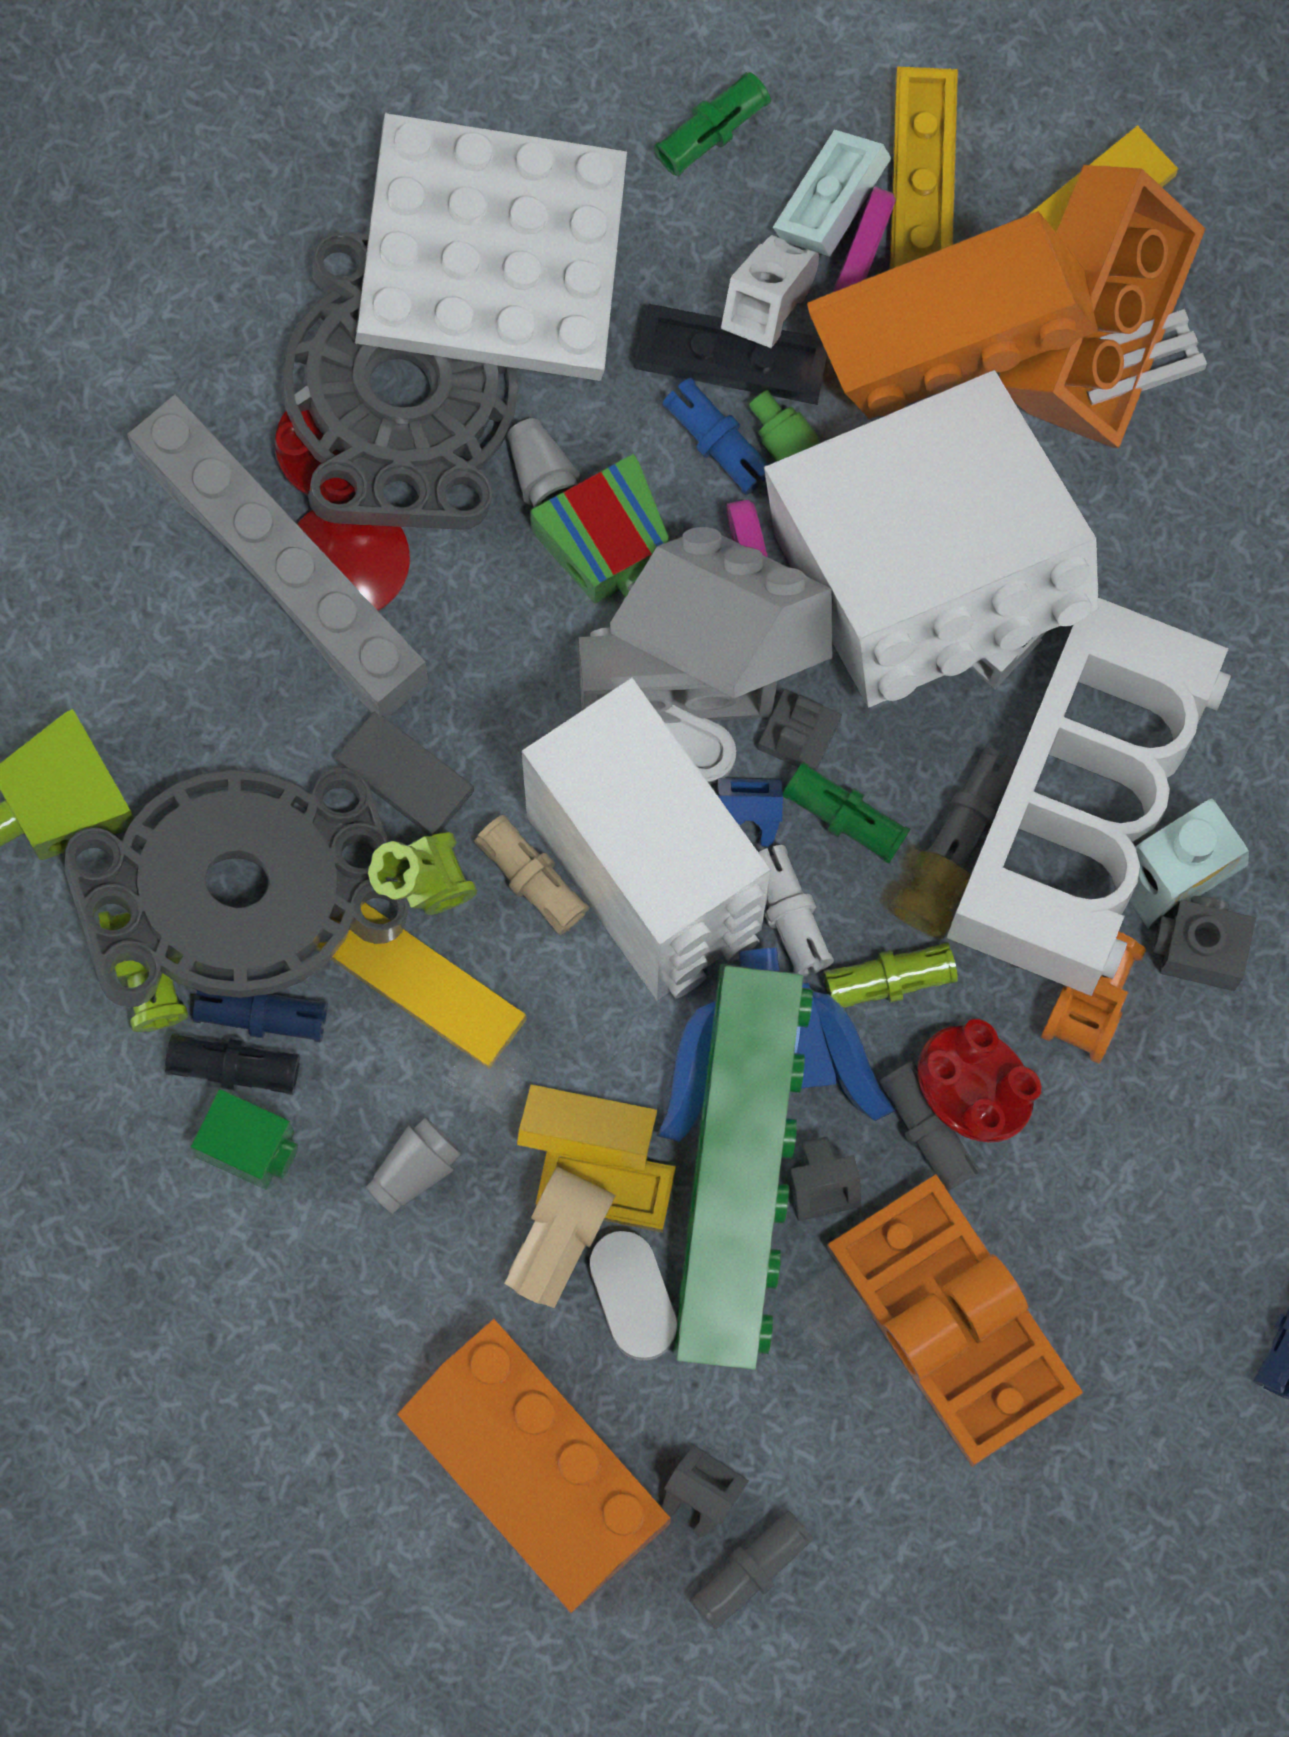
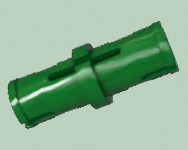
M745 72L738 81L710 103L702 101L692 109L693 117L664 140L654 145L655 154L672 175L680 176L687 167L715 145L719 147L725 146L733 139L732 131L762 107L769 105L771 97L768 90L757 76L751 72Z
M804 761L783 792L785 799H790L830 825L827 830L836 837H839L841 833L847 835L883 858L888 864L911 830L864 802L862 799L865 794L856 788L851 793L810 768L809 764Z

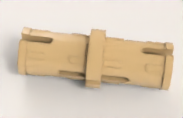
M505 815L494 819L478 834L479 837L475 839L474 843L503 871V874L511 881L509 888L517 897L524 895L545 917L558 935L566 933L585 916L589 906L568 887L553 869L555 862L547 853L539 854L521 836Z

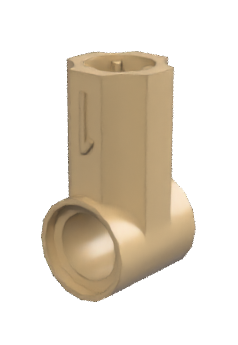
M556 1167L531 1217L535 1222L525 1243H522L504 1284L514 1289L519 1295L535 1303L555 1308L584 1247L590 1248L616 1195L562 1168Z

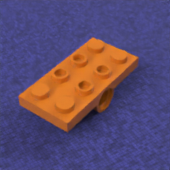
M936 1174L827 1245V1250L971 1467L1082 1395L1083 1391L1029 1313L1028 1303L1017 1282L1000 1259L994 1254L990 1255Z

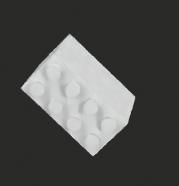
M995 370L764 467L774 536L791 568L799 569L805 576L831 588L832 643L868 708L886 700L896 701L912 693L918 686L944 675H958L970 668L974 662L1002 650H1016L1039 634L1060 625H1074L1086 618L1089 613L1099 609L1096 537Z
M633 678L522 750L528 820L656 1000H659L669 992L673 994L675 999L686 995L706 979L707 976L703 969L724 956L728 963L739 959L740 951L751 950L759 943V939L755 934L762 930L771 869Z

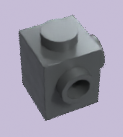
M1194 896L1191 898V902L1180 900L1172 914V918L1161 916L1157 927L1153 953L1163 955L1160 974L1235 991L1244 978L1256 917L1228 911V903L1212 897Z

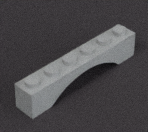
M173 395L127 434L135 459L179 506L206 527L255 576L303 631L336 675L372 713L375 711L380 717L383 715L387 719L428 683L426 662L176 395Z

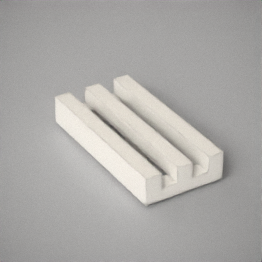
M1185 309L1168 315L1162 329H1166L1165 333L1175 330L1177 337L1155 344L1149 359L1157 360L1184 351L1187 358L1142 373L1135 388H1143L1142 391L1205 370L1207 362L1203 353L1199 354L1196 347L1198 340L1194 331L1190 332L1187 325L1189 319ZM1154 320L1142 323L1140 328L1132 334L1113 333L1099 339L1114 340L1120 345L1150 334ZM1145 348L1124 354L1123 369L1141 362ZM1136 376L1119 381L1113 388L1108 390L1095 389L1089 391L1087 395L1091 405L1121 396L1132 390Z

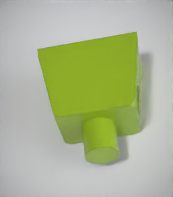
M73 709L65 712L0 763V790L6 799L0 803V847L25 834L39 860H45L65 853L69 840L76 833L84 829L100 828L116 835L127 831L129 824L134 820L130 808Z

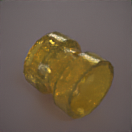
M920 851L910 870L912 875L911 887L899 889L889 909L899 920L928 936L944 939L954 919L950 908H954L956 903L961 901L971 875L956 863L940 855Z

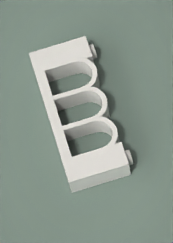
M1099 597V609L1089 613L1086 618L1074 624L947 935L948 939L1092 996L1101 975L1111 979L1114 978L1127 946L1126 942L1116 939L1124 919V916L1121 914L1125 910L1138 882L1140 863L1135 847L1155 834L1167 808L1170 790L1167 778L1175 773L1183 761L1196 734L1197 724L1205 707L1218 710L1231 675L1220 671L1229 648ZM1080 682L1154 712L1170 728L1173 741L1165 746L1155 748L1137 746L1064 716L1076 686ZM1048 755L1128 787L1141 801L1145 815L1136 821L1126 823L1107 821L1034 792ZM1018 829L1089 856L1101 863L1112 876L1116 891L1107 897L1092 900L1075 897L1003 868Z

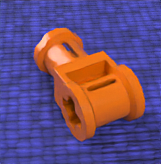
M1118 932L1116 939L1126 942L1127 946L1114 978H1105L1101 975L1092 996L1068 986H1063L1040 1037L1047 1041L1056 1037L1089 1052L1090 1060L1100 1064L1123 1014L1121 1008L1129 992L1122 988L1134 961H1141L1146 953V948L1122 932Z

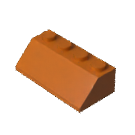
M1083 165L1056 232L1084 268L1098 332L1078 339L1075 344L1068 348L1049 350L1020 361L1016 367L1000 372L999 375L1013 401L1028 414L1113 448H1119L1143 389L1135 387L1141 374L1151 369L1154 359H1149L1155 344L1162 341L1166 329L1162 328L1168 315L1173 313L1206 229L1142 168ZM1154 320L1150 334L1120 345L1114 340L1099 339L1113 333L1132 334L1140 328L1142 323ZM1145 348L1141 362L1123 369L1124 354ZM1136 376L1132 390L1121 396L1091 405L1087 395L1089 391L1095 389L1108 390L1113 388L1119 381Z
M1039 211L807 302L811 319L845 394L869 419L889 415L903 409L908 404L934 394H939L993 370L996 372L1008 371L1016 367L1020 361L1049 350L1068 348L1075 344L1078 339L1098 332L1084 268Z
M495 1319L490 1321L448 1358L397 1414L570 1613L574 1612L670 1525L671 1518Z

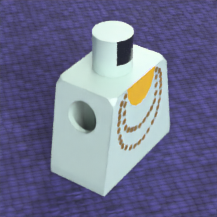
M1213 799L1205 801L1135 847L1140 869L1138 882L1129 902L1149 929L1160 921L1161 916L1168 917L1171 915L1180 900L1191 902L1192 897L1201 896L1248 866L1249 850ZM1148 870L1152 874L1158 891L1150 885L1144 871Z

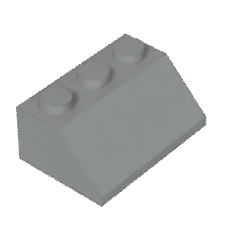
M697 527L685 531L683 537L657 546L610 622V629L612 635L724 694L737 698L832 658V590L830 587L805 576L799 569L788 568L762 555L761 551L755 548L745 547L722 536L716 529Z
M610 627L594 630L591 632L590 637H579L578 659L582 710L633 678L665 723L681 722V719L665 712L672 705L699 718H706L710 721L767 718L772 715L777 681L737 698H732L612 635Z

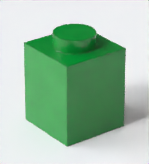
M219 1089L191 1145V1149L196 1158L266 1190L273 1176L280 1179L285 1177L295 1158L298 1144L291 1141L294 1130L290 1121Z

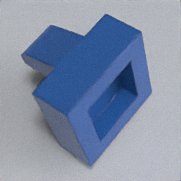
M719 778L718 797L737 824L740 826L745 821H754L761 828V846H771L774 842L779 823L782 822V781L777 779Z

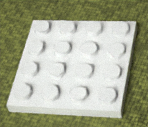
M385 113L355 344L601 381L605 368L627 151Z

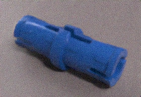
M692 378L684 380L678 385V388L681 390V394L694 407L689 408L674 391H671L664 399L662 406L669 410L699 442L696 446L697 450L705 458L712 456L741 488L744 495L750 494L759 485L743 465H748L764 482L766 480L764 467L771 463H768L740 434L738 429L741 425L732 415L725 417L698 388Z

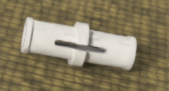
M776 845L772 848L774 854L770 856L768 848L758 852L771 869L766 904L769 909L766 911L765 918L769 927L777 928L794 967V973L804 975L803 977L809 975L807 968L811 967L813 974L830 966L834 959L826 947L812 914L815 911L814 909H816L812 895L803 893L788 858L786 847L784 845Z

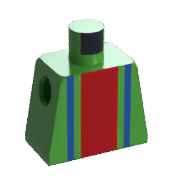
M634 454L530 510L531 529L536 538L594 603L600 602L619 590L626 598L657 546L670 542L639 461Z

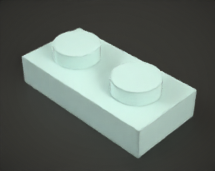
M834 130L774 224L773 228L779 238L789 244L831 256L891 160L885 146L875 141Z

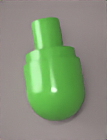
M768 390L761 393L748 405L764 425L758 434L763 439L761 443L776 462L820 444L818 434L802 413L796 412L792 406L783 410Z

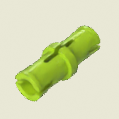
M948 942L893 955V952L889 950L878 953V959L823 971L827 994L832 996L844 1008L885 998L890 1003L903 1000V994L928 987L953 984L958 981L953 952L950 950Z

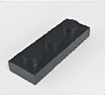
M654 304L648 305L636 360L637 370L683 379L692 378L698 382L759 394L768 390L774 397L818 405L828 358L820 337L781 330L779 339L772 348L721 329L723 318Z

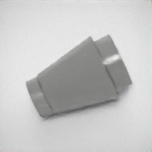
M530 418L515 424L508 431L507 439L510 443L525 503L536 508L579 483L580 472L543 427L539 419Z
M425 1117L415 1128L410 1124L374 1175V1179L366 1186V1189L384 1208L394 1214L401 1206L406 1205L455 1171L452 1164L462 1153L437 1126Z

